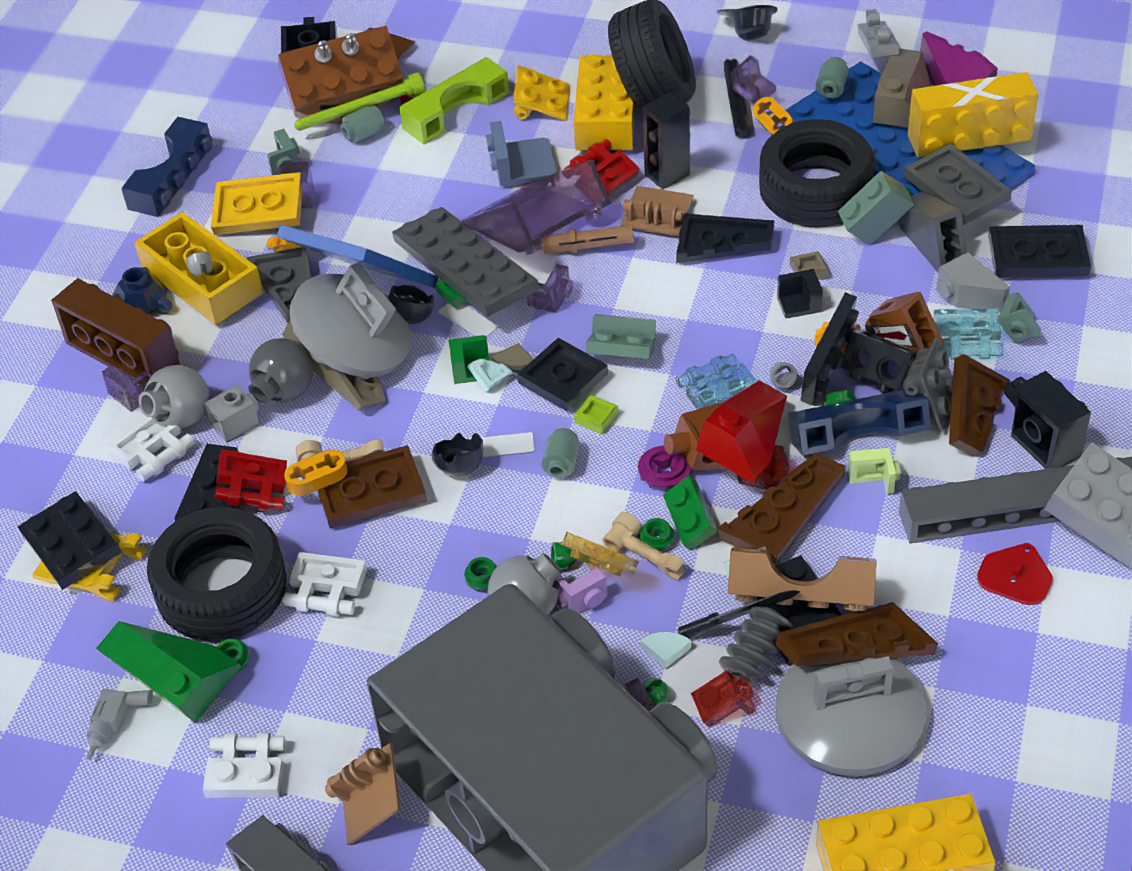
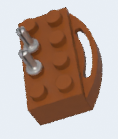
M387 25L356 34L350 33V35L347 34L344 37L329 41L323 40V42L320 41L318 44L278 54L279 68L294 116L300 119L321 112L320 110L338 106L402 84L403 82L402 72ZM391 100L376 104L375 106L380 109ZM344 116L325 123H342Z

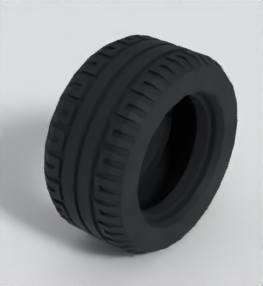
M645 0L616 12L608 24L609 45L621 82L633 103L643 112V106L669 92L679 99L688 102L696 90L694 67L684 36L668 7L659 0Z
M823 119L801 120L790 123L777 130L762 147L759 167V190L762 200L773 213L792 224L817 228L843 223L838 211L873 179V151L861 134L845 124ZM807 167H819L836 171L840 175L825 179L802 177L792 172Z
M210 507L194 511L179 518L167 527L156 540L149 553L146 567L148 582L163 620L178 633L204 641H223L243 636L255 630L268 620L279 607L284 597L287 583L281 549L272 528L260 517L247 511L230 507ZM235 556L246 559L252 564L247 574L238 582L220 590L196 591L183 585L187 575L198 565L214 558Z

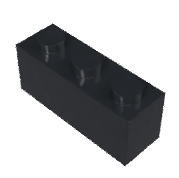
M671 92L643 106L645 176L662 190L690 175V108L684 100L679 99Z

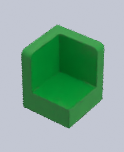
M480 335L448 340L454 384L476 382V378L467 366L479 359L489 360L487 337Z

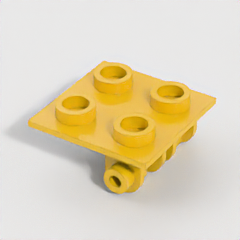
M517 65L513 103H516L514 114L518 119L523 120L530 115L532 110L566 121L569 83L541 74L534 69Z

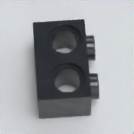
M854 330L850 335L839 367L847 370V376L855 380L866 382V379L877 382V388L885 392L904 390V380L908 376L909 369L918 351L864 330ZM862 348L870 356L866 366L861 364L858 358ZM891 360H894L899 365V374L896 378L892 377L888 372V364Z

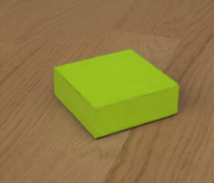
M590 395L575 413L574 423L603 435L619 414L618 406Z

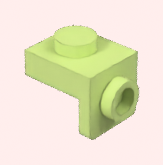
M890 448L849 451L847 475L850 484L883 480L886 494H894L895 481H900V466L898 461H893Z

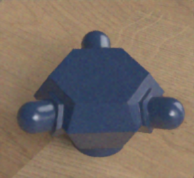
M133 267L126 270L112 296H118L123 302L135 308H141L146 314H151L157 309L162 312H169L173 308L172 302L167 299V291L158 278L150 273L147 267Z

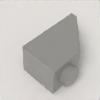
M967 252L939 267L936 290L943 298L949 300L957 308L1001 312L1009 295L1010 287Z

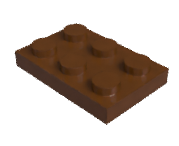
M408 445L346 462L348 471L342 480L317 490L329 529L427 501L424 486Z

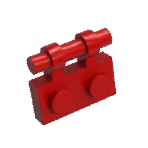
M604 139L600 143L595 142L589 146L585 154L572 158L570 164L563 170L569 178L575 174L582 175L577 185L596 204L636 177L640 170L621 149L611 154L609 150L612 149V144L608 139ZM594 161L600 162V164H598L595 167L591 165V163Z
M221 449L216 483L228 484L230 487L217 486L214 500L226 501L227 505L238 507V504L255 506L257 510L268 512L269 509L282 511L284 498L271 496V492L283 494L286 484L284 474L287 469V460ZM241 487L257 489L260 491L259 493L242 491Z

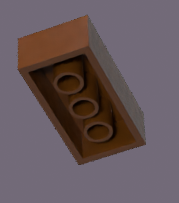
M77 278L51 300L67 345L146 387L150 377L161 368L170 365H180L178 350L172 337V329L167 322L146 314L139 307L135 308L123 302L116 295L112 296L102 291L97 285L89 284Z

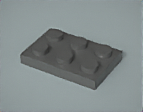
M951 143L905 167L904 177L921 191L960 208L964 225L1011 200L1012 190Z

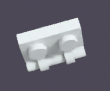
M146 417L107 445L110 455L129 470H132L140 463L144 466L136 471V475L144 482L152 475L156 477L162 473L164 466L175 458L179 460L185 456L187 449L193 446L195 441L190 434H185L178 440L176 436L181 431L177 425L164 427L156 423L151 417ZM161 447L167 448L157 456L153 455Z
M299 552L289 578L291 587L299 588L298 594L286 592L284 606L296 607L297 611L307 613L310 609L326 611L327 615L337 617L340 614L353 615L355 602L343 600L344 595H359L367 571L366 561ZM314 591L330 592L328 598L313 596Z
M269 732L258 733L257 736H238V733H225L224 737H210V751H223V757L207 759L202 789L205 798H280L284 764L282 757L270 756L271 751H285V736H271ZM238 751H257L256 757L237 758Z

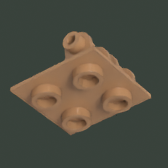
M636 186L632 198L624 200L623 212H625L621 226L632 224L633 229L679 236L684 214L688 213L694 195Z
M392 743L387 744L382 749H367L361 757L354 759L349 765L343 767L341 773L339 772L327 780V785L325 786L326 794L331 798L343 799L347 845H352L401 810Z

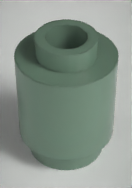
M831 57L823 62L815 84L816 90L821 96L837 98L843 93L849 75V69L845 60L840 57Z
M375 105L371 107L365 106L344 116L340 128L347 140L357 143L379 132L380 127L384 126L385 122L381 111Z
M559 428L547 439L541 465L543 470L554 478L568 477L574 472L580 448L578 436L574 431L567 428Z

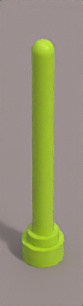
M419 72L408 75L402 84L295 121L294 127L301 131L348 115L365 106L371 107L405 94L417 97L426 92L423 80Z

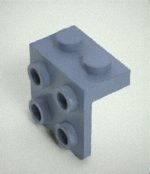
M490 122L491 134L486 135L488 152H493L489 153L492 171L497 170L500 186L554 179L557 176L551 144L548 138L543 137L506 143L502 122Z

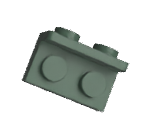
M595 314L593 316L592 334L586 341V353L649 359L655 349L656 320Z

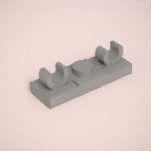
M877 9L866 10L867 23L858 24V34L870 57L899 55V44L886 22L880 21V13H877Z

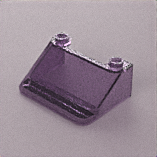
M590 160L533 181L462 219L464 226L518 253L524 251L526 255H530L543 248L541 243L543 242L542 239L578 218L585 216L586 221L595 219L603 214L601 209L612 203L593 161Z

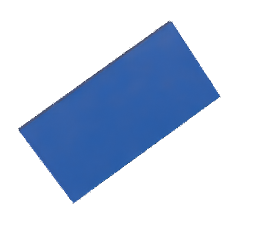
M281 224L279 226L277 237L352 265L360 263L363 268L436 288L435 283L438 281V276L364 247Z

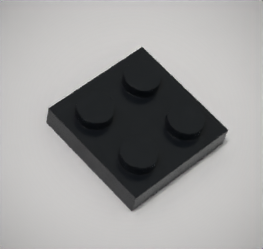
M558 337L517 374L518 383L563 410L568 411L608 374V365Z

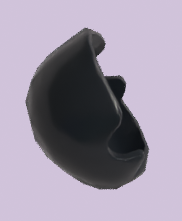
M393 285L388 295V300L409 324L423 322L433 311L434 296H428L424 291L415 286L401 285L397 287Z
M457 433L451 440H442L435 443L432 450L434 465L442 472L452 476H464L475 471L483 457V439L477 433H474L471 439H466L461 433Z

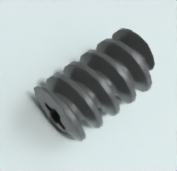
M762 606L761 608L752 607L750 609L749 616L751 619H745L741 624L744 632L737 631L734 635V640L737 644H729L726 648L729 656H722L719 659L720 666L729 676L752 688L756 687L750 680L751 677L759 679L764 677L758 665L770 667L772 664L765 656L766 652L779 653L778 648L772 642L777 639L778 633L781 632L780 629L791 630L794 628V625L787 618L768 607Z

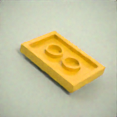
M301 172L216 182L211 230L214 235L279 228L280 224L288 227L299 226L304 183Z

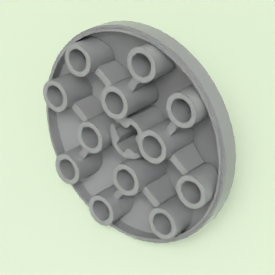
M360 263L350 265L345 275L322 274L306 280L297 289L291 301L290 319L293 333L299 338L306 349L311 352L312 358L318 363H325L340 372L354 375L361 379H368L391 373L402 364L408 355L411 346V331L408 322L396 311L395 307L388 300V296L378 289L373 279Z
M889 656L878 659L867 658L862 661L796 666L794 664L784 675L778 688L776 718L783 738L791 749L806 762L834 774L846 777L865 776L893 768L915 750L925 729L927 705L923 690L912 672L895 658H889Z

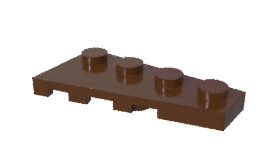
M818 453L813 454L785 476L784 482L775 488L771 486L762 493V498L754 505L745 506L738 512V517L729 524L724 522L717 528V537L739 548L758 549L765 546L766 550L769 551L772 562L777 565L844 477L845 465Z
M894 602L865 609V611H857L780 632L777 635L775 645L796 666L854 662L867 658L878 659L887 656L889 658L935 655L938 642Z

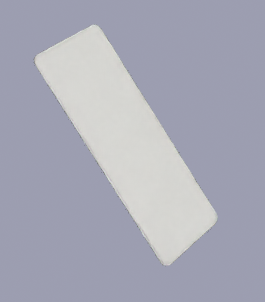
M448 303L438 311L439 314L474 336L485 335L487 337L498 328V325L464 304L454 308Z
M532 432L481 437L483 439V457L535 451Z

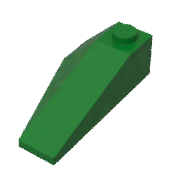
M118 621L96 647L100 653L195 724L242 667L237 661L214 645Z

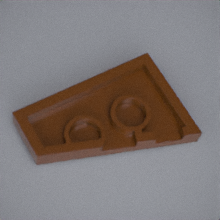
M965 354L954 358L949 445L974 457L983 453L993 427L992 416L994 411L1000 409L1003 401L1000 395L1002 390L1005 389V384L1010 382V379Z

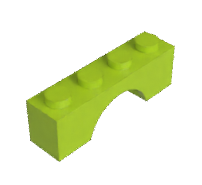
M488 57L479 60L400 106L402 129L422 144L429 142L445 132L444 117L451 109L469 103L489 106L510 94L508 71Z

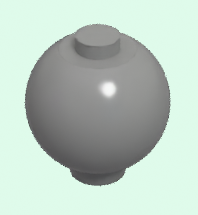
M170 365L161 368L150 377L144 392L139 397V406L146 417H151L159 425L164 427L177 425L180 429H185L196 424L206 412L204 402L209 400V389L203 377L192 368L183 365Z
M544 552L537 559H533L528 555L513 556L501 562L493 571L488 583V596L506 584H514L545 614L549 615L553 611L558 599L559 589L555 584V580L563 572Z

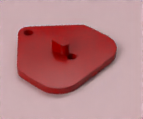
M1030 543L1019 544L987 554L977 573V582L981 588L1025 605H1037L1043 602L1053 581V576L1036 548Z

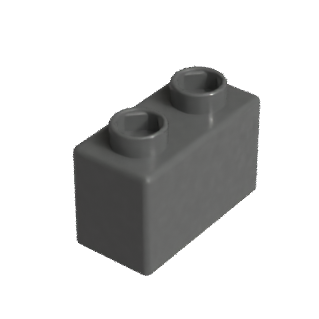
M506 584L367 678V687L381 749L389 743L393 744L396 773L486 871H680L706 849L707 784L715 778L718 770L716 756L709 741L698 725L677 706L663 702L658 703L647 711L614 680L616 670L607 645L597 630L578 612L565 608L549 617L517 586Z

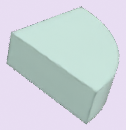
M485 359L473 361L467 366L485 392L513 374L506 365Z
M673 632L653 633L640 640L641 648L665 669L692 648V641Z

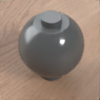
M275 338L261 344L250 359L249 377L252 383L248 386L249 392L257 401L263 404H268L271 400L275 402H288L301 396L308 389L313 378V363L309 351L301 342L286 338Z

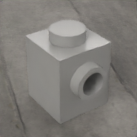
M238 384L204 402L210 425L226 443L259 425L256 412L259 410V405L255 397L251 393L246 394Z

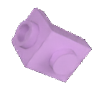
M599 568L570 584L561 575L555 580V584L559 589L556 606L560 609L568 608L580 614L589 608L597 607L603 600L607 599L606 576Z

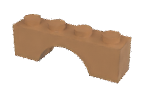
M732 547L730 551L727 594H734L737 601L755 602L757 601V596L768 597L784 591L797 590L800 591L799 594L777 604L792 605L794 599L806 600L809 607L829 608L830 602L842 603L846 610L865 611L866 606H874L877 561L874 558L840 556L835 566L825 576L813 581H797L788 578L775 567L768 550Z

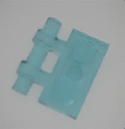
M998 309L934 310L933 320L943 341H949V344H943L941 347L942 350L945 349L950 360H954V358L962 354L979 356L980 360L990 359V356H1003V343H990V340H1000L1001 325L997 321L999 317ZM961 341H978V343L961 344Z
M733 353L725 357L722 355L716 356L710 360V363L700 367L695 365L685 369V373L675 377L679 388L686 386V395L696 409L725 402L757 382L743 363L738 365L737 358Z

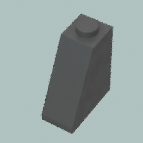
M921 192L910 196L915 205L900 218L901 230L938 272L939 267L967 253L961 209Z

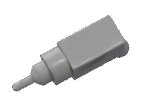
M102 689L90 717L91 725L87 732L88 744L90 745L87 754L88 760L92 759L97 748H101L103 744L108 742L111 734L117 735L119 733L129 706L149 705L152 702V690L125 692Z

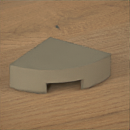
M819 251L790 257V266L795 272L814 269L819 280L828 279L829 271Z
M519 343L491 356L492 361L499 364L502 363L510 370L520 371L533 360Z

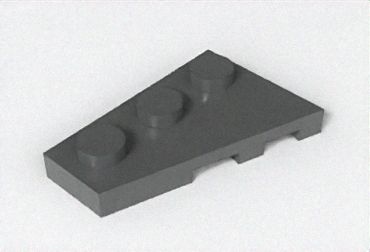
M305 247L247 257V260L258 267L262 287L287 323L290 321V304L297 289L302 283L311 278L308 253Z

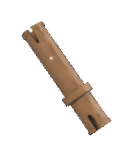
M632 224L626 226L579 232L571 229L569 233L543 235V250L545 255L564 251L578 253L580 249L626 243L632 244L634 243Z

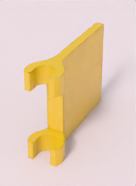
M109 533L118 544L122 553L68 587L92 592L107 601H115L121 590L118 587L111 586L115 581L114 576L109 575L122 554L135 560H141L148 550L147 547L138 545L142 540V536L137 533H129L127 535ZM40 562L32 574L34 579L57 584L43 563Z

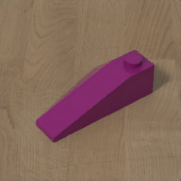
M927 31L922 33L920 51L923 53L926 69L935 86L997 76L998 68L980 52L975 50L968 52L960 44L953 46L945 38Z

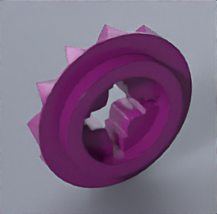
M657 446L647 450L638 462L640 480L646 481L649 488L659 486L662 491L666 487L676 486L691 473V468L683 454H668L664 446ZM670 466L671 472L665 470L663 473H659V468L664 469Z

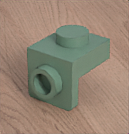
M284 128L274 131L277 150L267 154L271 175L289 174L300 170L297 157L300 151L295 138H289Z
M1019 292L1009 294L997 321L1014 343L1037 337L1041 332V328L1034 320V312Z

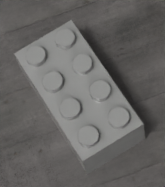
M1091 442L1053 493L1044 510L1132 569V469Z

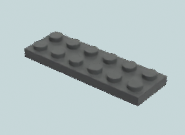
M443 207L433 209L426 215L414 221L406 222L402 227L392 231L394 241L487 317L540 290L538 280Z

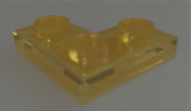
M566 532L561 545L572 549L571 557L598 568L601 566V569L621 576L623 570L634 574L639 561L569 532Z

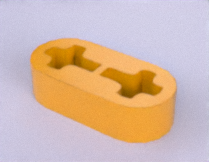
M771 97L759 99L753 107V115L771 135L780 129L777 126L780 122L785 126L795 122L790 114ZM769 109L773 114L768 116L764 113L765 110Z
M330 449L290 465L285 470L284 476L288 491L293 495L303 496L339 482L347 475L348 469L344 454L338 450Z

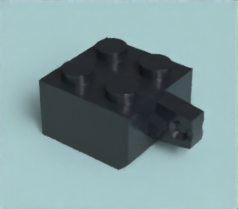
M312 16L303 17V24L281 26V53L318 44L320 41L323 42V40L337 39L336 22L315 23V18Z
M1046 370L1028 380L1020 376L1005 384L1004 394L1015 407L1011 437L1045 469L1064 467L1081 457L1091 411L1085 403L1073 396L1062 382L1056 380Z

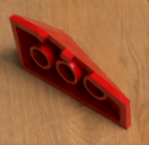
M758 380L723 402L705 420L695 450L747 481L754 483L770 465L787 395Z

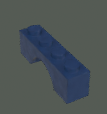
M177 116L164 133L170 157L155 167L135 170L121 189L127 210L155 217L161 214L164 208L170 204L177 191L183 187L192 171L197 168L205 154L211 150L213 140L207 123Z
M905 390L788 413L792 445L802 456L833 450L839 442L857 435L888 433L902 436L931 430L928 397L924 394L910 396Z

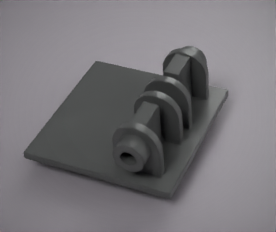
M937 337L934 339L931 348L920 349L917 352L916 358L909 369L908 376L904 380L903 388L910 396L926 393L939 429H943L945 421L951 413L953 377L949 368L948 353L945 349L942 350Z

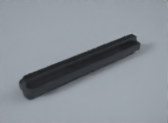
M735 58L732 60L726 59L724 61V74L735 136L747 138L750 135V123L739 62Z

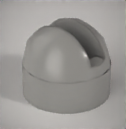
M198 252L186 259L188 269L192 275L201 277L202 271H204L206 276L212 272L213 261L209 252Z
M778 362L770 369L769 377L775 386L788 388L795 383L797 371L790 363ZM787 368L789 372L776 380L775 376Z

